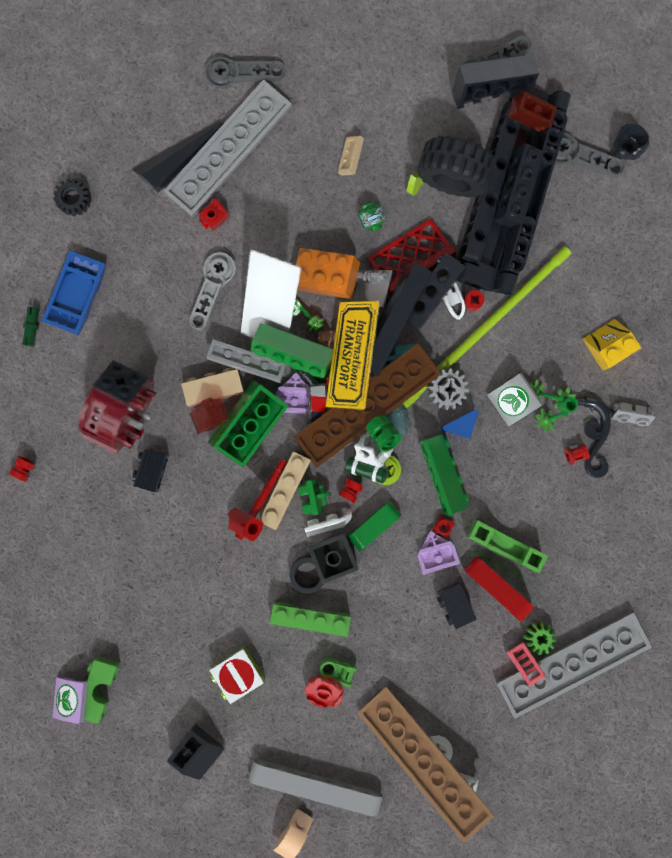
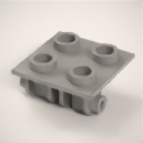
M392 270L358 271L356 279L358 284L353 302L379 301V307L384 308Z

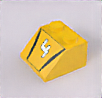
M613 319L582 339L602 371L611 368L641 349L632 332L616 319Z

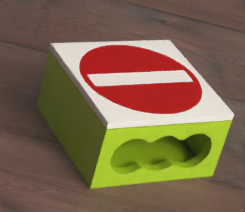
M246 646L222 659L210 669L211 679L214 683H218L221 688L220 693L222 697L228 700L230 704L265 681L264 675Z

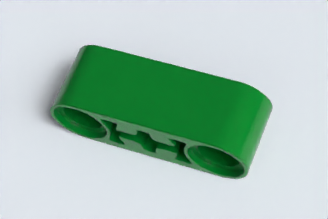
M389 500L347 537L359 551H362L396 522L402 514Z

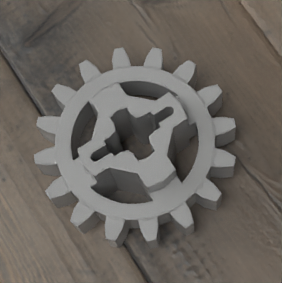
M447 368L445 372L444 369H440L441 375L431 382V386H426L427 389L431 390L427 396L433 397L430 402L433 404L437 403L436 407L438 408L443 406V409L448 410L450 406L452 409H456L455 404L462 405L460 400L467 398L464 392H469V390L464 386L468 382L462 381L465 376L462 374L458 375V370L452 372L451 368ZM437 392L440 393L441 399L438 397Z

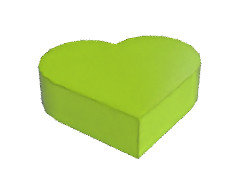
M418 172L410 175L407 193L412 196L417 194L424 183L419 178Z

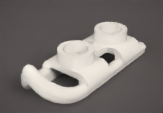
M449 274L439 279L444 281L448 278ZM455 282L453 286L456 292L452 293L450 289L443 300L451 315L460 320L465 312V303ZM461 302V314L457 315L451 306Z
M349 508L347 513L340 518L337 517V514L328 515L326 521L319 522L318 519L308 521V527L304 528L307 537L346 526L351 520L352 511Z

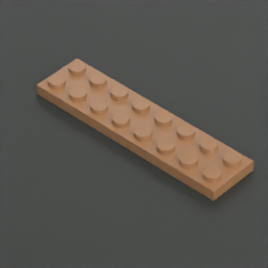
M385 687L358 712L363 721L463 843L468 841L494 817V813L388 687Z

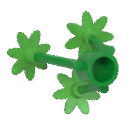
M535 380L533 385L530 384L538 397H548L558 401L554 408H558L561 413L551 416V410L546 413L541 408L540 414L535 415L540 420L537 427L543 426L545 433L548 431V428L554 430L552 423L556 422L557 418L567 417L569 412H574L577 409L578 400L575 398V394L569 395V387L564 392L558 388V395L542 392L544 385H539L538 380Z

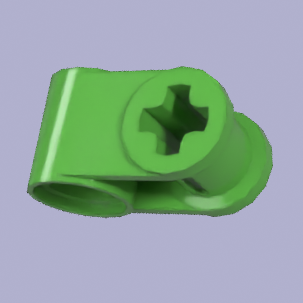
M329 657L322 659L319 665L321 675L332 677L346 687L352 686L351 681L354 672L358 670L352 664ZM326 664L334 666L330 672L324 671L323 667Z

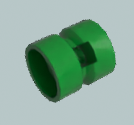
M379 415L367 424L366 431L382 452L394 449L401 442V434L393 427L392 422L386 415Z

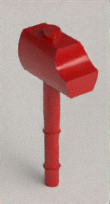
M280 460L248 513L235 507L229 511L228 529L236 533L234 537L241 541L245 538L253 542L260 535L264 523L257 519L256 516L281 473H283L287 465L285 460Z

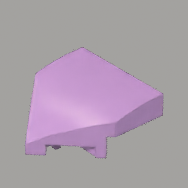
M295 373L292 378L278 388L276 397L288 405L284 413L311 414V389Z
M430 531L417 555L422 574L425 575L459 565V558L452 542Z

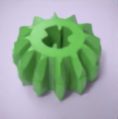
M539 621L537 626L532 622L531 626L533 629L528 627L525 629L529 634L523 635V638L527 639L524 644L526 647H530L529 651L532 653L536 651L538 655H541L544 651L546 654H549V647L555 649L552 642L557 641V638L553 637L556 631L551 629V625L548 623L544 625L542 621ZM539 635L543 637L542 641L537 639Z

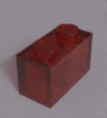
M523 92L513 98L508 117L540 132L552 126L557 107L527 92Z
M212 397L201 401V404L194 406L195 410L189 413L198 435L213 430L229 420L221 398L215 400Z

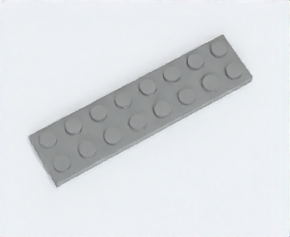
M263 79L163 192L193 218L292 108V103Z
M629 612L536 660L546 676L530 687L518 670L496 681V684L515 719L652 647L634 612ZM531 663L523 668V670L526 672L534 666ZM536 670L529 674L528 678L531 679L537 675L538 671Z

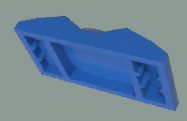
M69 250L42 322L79 335L89 317L94 297L100 289L106 264Z

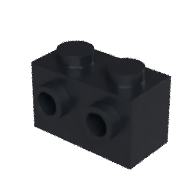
M458 581L437 591L439 596L436 599L440 607H444L447 612L444 616L449 626L453 625L455 629H458L477 620Z

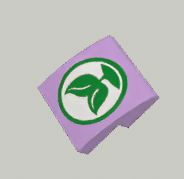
M56 677L52 717L66 722L84 723L88 682L77 681L73 678Z

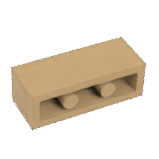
M232 367L224 369L223 373L220 374L215 372L207 373L204 375L205 378H188L186 383L181 384L188 407L240 395L245 392L239 370H234Z

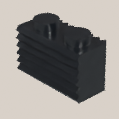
M148 449L140 452L137 463H140L138 471H134L132 476L133 486L155 493L159 492L169 455Z

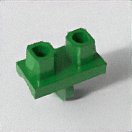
M316 479L306 481V483L298 486L299 495L309 494L310 502L302 503L303 514L313 513V515L323 513L322 505L327 504L326 497L331 496V492L325 493L324 485L317 486Z

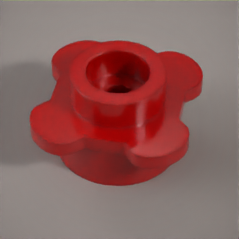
M438 516L437 523L433 526L432 530L434 533H440L444 538H448L455 523L453 520L445 519L444 516Z

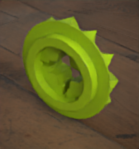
M390 455L384 465L386 467L393 465L389 470L391 477L388 476L382 485L393 484L399 479L401 474L399 461Z

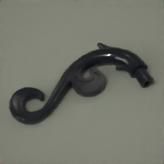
M590 396L576 398L578 405L590 408L592 412L596 410L602 421V427L599 432H596L595 429L600 427V424L596 421H589L584 427L586 437L597 440L589 453V459L585 462V471L591 477L601 478L609 470L608 462L603 457L597 456L596 460L600 462V468L594 470L591 467V461L609 435L611 427L610 414H614V411L610 410L597 398Z

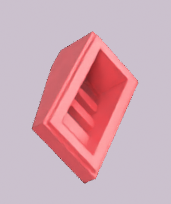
M524 642L507 652V655L529 687L546 676ZM521 650L524 651V654H522L518 658L514 657L516 653L520 652ZM525 657L529 658V660L523 663L522 665L518 663ZM532 663L534 667L524 672L523 668ZM537 670L538 674L529 679L528 675Z

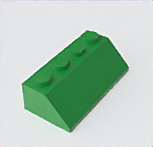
M260 323L251 344V352L258 356L270 358L277 363L289 365L296 370H302L310 373L312 376L321 378L327 375L334 352L333 349Z
M253 380L208 440V443L244 468L286 411L288 405Z
M443 434L419 442L443 513L450 516L468 508L469 498L466 491H462V478L459 473L456 474L454 468L456 461L454 456L449 454L448 448H450L447 437H443Z

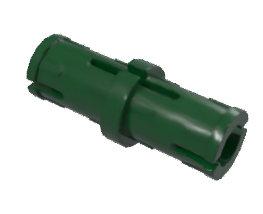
M27 307L26 322L23 324L24 336L22 345L35 347L36 330H39V326H37L39 308Z

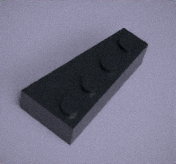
M533 54L459 65L452 89L457 109L464 108L466 103L473 102V105L481 103V99L492 96V99L500 97L506 91L514 93L533 87L539 76V70Z

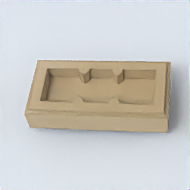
M362 136L346 137L338 174L344 176L356 173L364 141Z

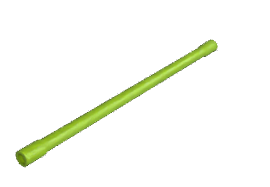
M563 246L552 256L549 262L436 368L439 371L440 369L446 371L447 368H450L548 274L562 264L571 255V251L566 246ZM426 386L402 405L406 409L409 408L427 389Z

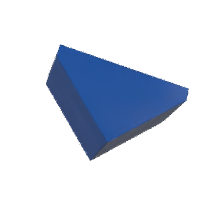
M476 409L440 428L443 432L470 439L478 411Z

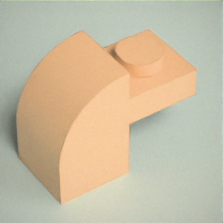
M296 809L287 828L281 833L273 851L285 858H295L308 836L307 833L313 818Z

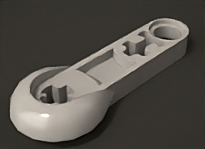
M213 253L204 263L205 281L189 320L190 325L196 330H202L207 326L222 287L235 274V262L226 253ZM221 263L224 271L220 270V273H217L215 266H219ZM206 299H208L210 306L205 307L204 312L207 313V315L205 316L204 314L197 312V310L200 309L202 311L203 305L201 304V302L206 301ZM202 316L204 319L203 325L195 326V317Z

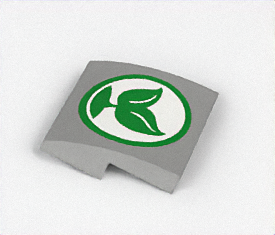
M519 373L487 395L508 426L543 405L522 373Z

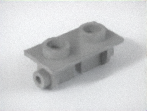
M622 402L614 404L613 410L616 412L611 417V419L618 420L621 423L630 422L639 426H649L656 418L650 407L635 405L634 411H632V404Z

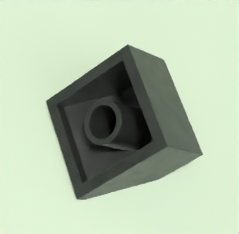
M344 532L308 547L322 584L359 570Z

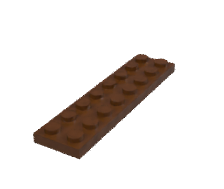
M417 343L381 370L379 376H374L369 380L365 409L332 407L295 435L294 438L317 468L366 431L367 424L373 418L379 415L387 416L439 377L441 373Z

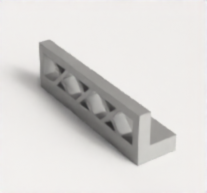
M214 339L206 356L208 360L278 383L281 382L286 372V364L277 363L270 358L258 356L253 352Z

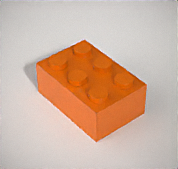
M300 248L296 267L301 268L297 290L352 300L360 262L352 255Z

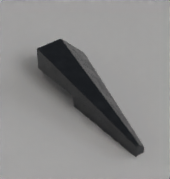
M216 122L133 168L132 171L159 193L178 171L192 160L222 124Z

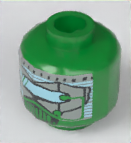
M372 202L360 207L361 211H359L358 216L363 228L371 229V232L381 229V224L386 220L381 205Z

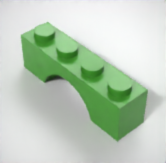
M473 520L466 534V537L537 573H540L548 557L478 520Z
M275 601L270 624L348 637L351 615L337 611L311 610L294 604Z

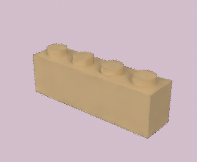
M295 452L292 453L260 518L264 525L274 530L278 529L311 460Z

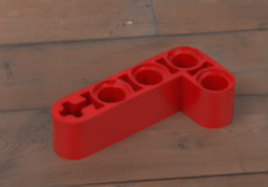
M477 556L463 569L521 623L534 610V607Z

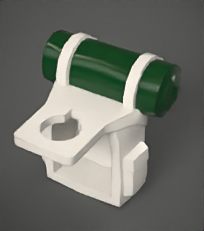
M366 431V433L362 434L358 443L355 444L356 454L355 457L348 459L346 471L355 476L358 475L373 482L383 484L388 477V469L383 466L393 449L382 452Z

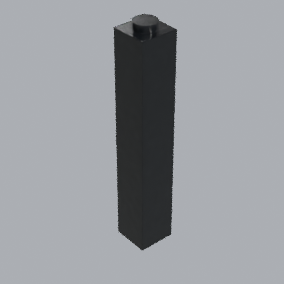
M417 262L407 263L376 324L369 377L371 375L379 376L431 274V271Z

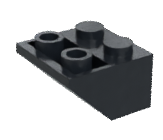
M194 724L170 754L166 762L182 775L201 780L224 751L225 747L197 724Z

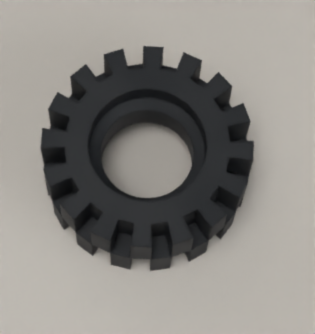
M65 179L66 183L61 181V186L57 185L55 187L57 191L53 192L56 196L53 197L56 202L55 204L66 215L76 216L78 214L80 216L82 215L81 212H86V207L91 205L89 203L91 201L90 192L79 180L77 182L76 179H72V181ZM71 191L79 193V200L75 204H68L66 202V195Z

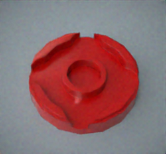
M323 675L310 678L304 690L307 694V699L315 706L327 708V706L336 707L341 703L344 695L340 682L332 677Z

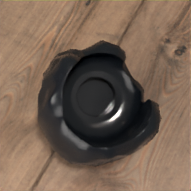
M626 124L622 126L613 142L615 157L625 160L640 158L650 145L648 132L640 124Z

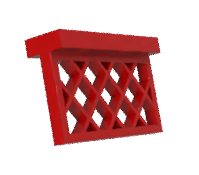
M430 218L367 257L374 270H392V272L397 273L396 278L389 283L388 293L391 296L401 277L399 273L402 274L404 271L400 269L402 261L417 262L433 272L437 266L435 262L441 254L445 256L448 253L455 258L456 250L452 245H449ZM430 225L434 231L433 237L422 235L423 229ZM410 237L418 238L417 247L406 245L407 239ZM420 240H430V249L419 247ZM434 241L441 242L445 247L440 251L432 250ZM394 247L402 248L401 256L390 255L391 249ZM405 249L415 250L414 259L403 257ZM418 251L429 253L428 258L424 261L416 260ZM379 256L386 258L385 266L376 265L374 260ZM389 259L400 260L398 269L387 267Z

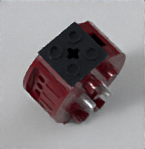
M112 360L93 383L92 389L84 403L78 423L79 432L82 433L81 437L115 454L124 446L131 449L136 441L135 438L139 440L144 433V429H142L144 424L141 423L142 419L144 418L149 421L152 417L146 410L152 398L156 397L157 394L154 391V380Z

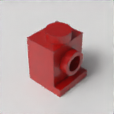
M216 198L198 214L201 218L199 220L201 225L205 229L209 228L212 232L230 218L228 212ZM212 212H214V213H215V216L212 217V218L209 217V215H210Z

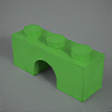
M100 656L90 662L87 671L90 674L88 680H85L88 682L84 720L99 724L104 719L109 700L103 699L98 695L97 686L98 684L111 686L115 682L120 662Z

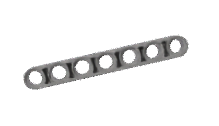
M260 759L253 760L248 779L250 783L373 817L378 816L383 799V794L378 791Z

